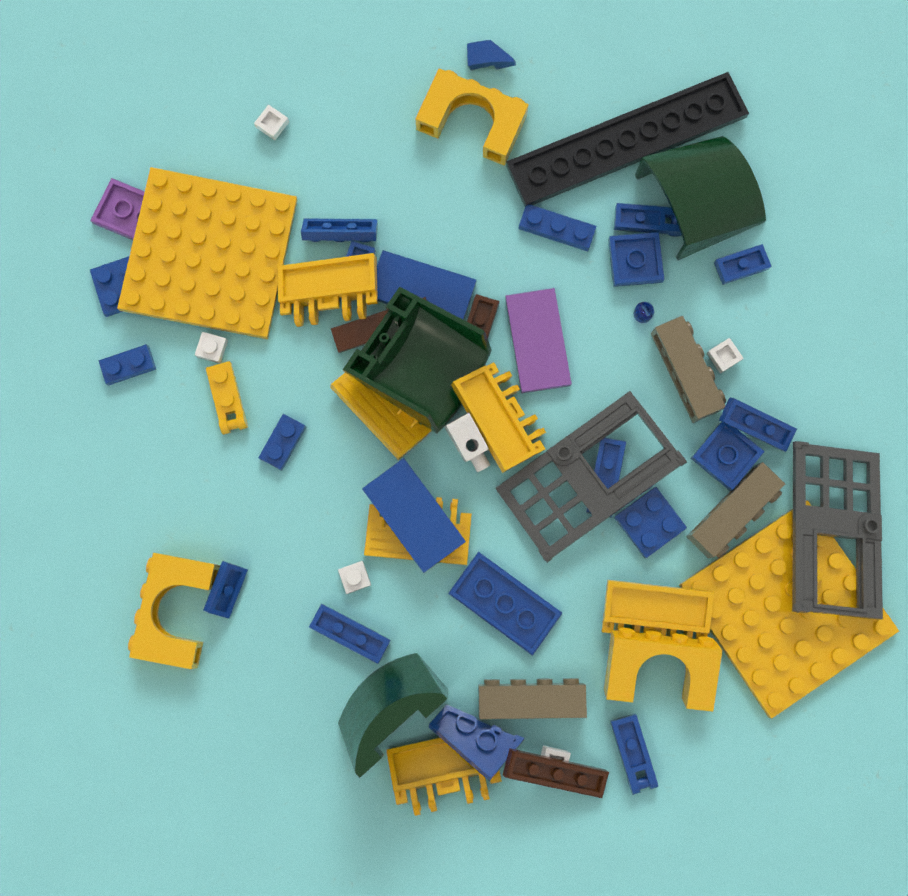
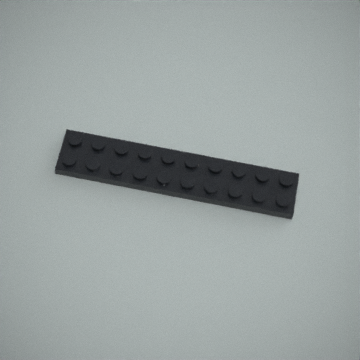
M726 72L506 161V167L524 206L534 205L640 162L642 157L667 151L747 118L749 112L729 72Z

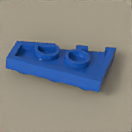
M446 705L429 723V728L489 781L505 764L509 748L517 749L525 739L519 735L514 736L504 732L498 726H491L481 722L476 717L449 705Z

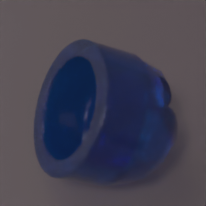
M649 302L637 304L633 311L634 318L640 323L649 322L654 316L653 305ZM641 306L645 307V309L649 313V316L646 315L644 309Z

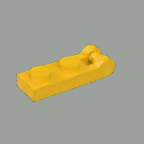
M228 361L206 367L222 434L231 433V430L237 428L240 430L248 428L232 363ZM236 414V419L228 420L227 415Z

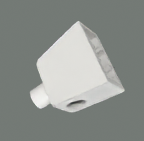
M466 413L444 426L465 462L470 460L477 472L490 466L484 454L489 448L470 413ZM470 439L475 444V448L472 451H469L466 446L467 441Z

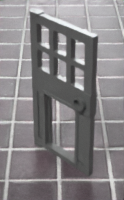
M629 391L495 489L538 547L543 559L548 563L561 551L678 467L686 464L687 461L679 450L677 451L632 392ZM638 414L664 449L607 489L582 454ZM550 462H554L562 476L544 488L534 474ZM527 479H530L538 493L520 505L511 491ZM567 481L577 493V496L558 508L549 494ZM541 499H544L553 513L537 525H534L525 511ZM582 501L592 516L576 528H573L565 518L564 513ZM556 519H559L568 531V534L549 546L540 534V531Z
M794 441L792 612H813L881 620L883 619L880 453L811 445L809 442ZM806 456L820 458V478L806 476ZM829 459L843 460L844 481L829 479ZM853 462L867 464V484L853 482ZM806 484L820 486V507L806 505ZM829 487L844 489V510L829 507ZM853 490L867 492V512L853 510ZM817 535L856 540L857 608L817 604Z

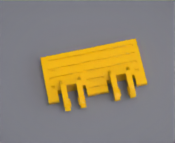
M374 253L278 266L280 315H291L292 304H294V323L296 327H302L304 324L305 306L309 307V321L311 325H318L319 311L339 309V298H342L344 321H351V301L357 300L359 319H366L367 305L378 304L377 258Z
M493 362L453 381L451 386L466 412L470 413L501 472L504 473L544 451L545 447L540 440L533 444L532 441L544 435L546 431L544 428H541L527 435L524 428L534 424L538 418L534 414L519 422L518 419L525 415L515 397L508 400L506 398L517 393L520 388L518 385H513L502 392L498 385L510 380L512 374L508 371L493 378V375L499 372Z
M346 373L331 383L330 388L397 460H400L432 431L425 425H420L419 421Z
M436 497V502L438 503V505H439V506L441 507V509H442V508H443L442 498H441V497ZM452 499L450 504V521L466 542L438 563L467 565L472 513H461L460 524H456L458 499ZM369 504L364 555L414 560L384 518L380 517V513L375 506Z
M607 579L601 631L611 633V630H614V623H616L615 630L624 628V624H630L632 629L640 633V626H644L643 633L651 630L660 632L664 636H666L667 632V636H672L677 630H683V635L691 639L693 632H696L695 639H699L701 636L708 637L714 592Z
M441 738L386 750L396 805L408 803L406 790H410L415 816L421 815V804L418 799L417 789L426 787L429 809H431V812L437 811L433 784H436L438 796L461 791L459 778H462L467 804L473 803L474 799L469 777L478 775L481 785V796L484 800L490 799L485 777ZM500 771L490 780L491 784L502 782Z

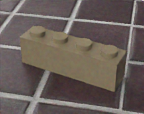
M683 316L656 326L651 332V336L692 423H695L722 411L725 408L726 398L722 390L717 389L714 382V372L711 367H707L703 359L704 351L700 344H696L692 336L694 332L691 324L685 321Z
M763 462L755 465L738 485L686 537L707 558H714L715 556L720 558L730 548L727 544L733 538L737 540L747 531L745 525L751 519L756 521L765 512L763 507L768 502L773 503L782 495L780 489L785 483Z
M541 678L537 679V683L526 684V679H510V684H500V679H485L484 684H478L479 719L587 718L586 685L579 683V678H563V683H553L552 679Z

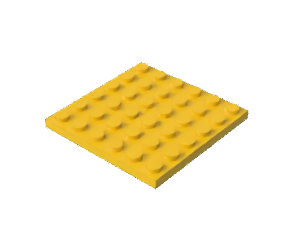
M150 167L117 309L123 312L268 340L278 295V266L284 265L297 205V196Z
M806 500V505L811 506L809 501ZM793 509L679 584L681 588L714 592L710 632L768 718L771 719L899 632L884 608L883 619L881 620L813 612H792ZM817 535V604L857 608L856 568L834 537Z

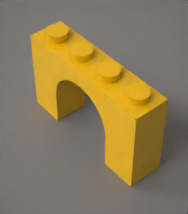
M439 68L415 118L416 130L438 139L452 111L463 105L480 106L490 114L493 120V126L483 146V157L505 166L527 117L529 104L518 97L512 98L504 95L496 88L489 89L480 85L476 80H467L451 70L445 71Z
M153 553L146 565L147 581L142 585L140 591V598H142L141 607L136 611L134 617V624H136L135 633L130 637L128 643L129 658L186 669L198 668L203 642L176 637L168 633L160 623L158 609L164 595L177 586L184 585L211 590L220 565Z
M630 628L611 630L604 682L606 700L633 703L637 673L641 665L653 656L666 654L677 657L685 664L682 700L686 709L713 712L722 657V649L717 641L704 636L699 637V639H691L686 635L678 633L672 634V636H664L660 632L651 630L645 633H638Z

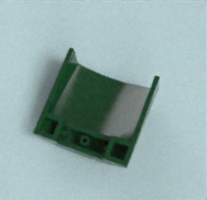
M724 136L642 157L635 173L636 179H641L650 174L654 175L671 206L680 228L684 244L676 255L677 260L690 256L766 221L764 202L754 173L741 151Z
M399 287L386 305L388 312L361 351L359 349L355 350L342 370L435 433H438L462 405L451 386L452 382L485 366L492 349L484 330Z
M418 653L395 659L374 671L354 691L341 714L338 725L354 771L359 778L383 757L384 754L377 746L410 716L419 710L427 718L448 699V688Z

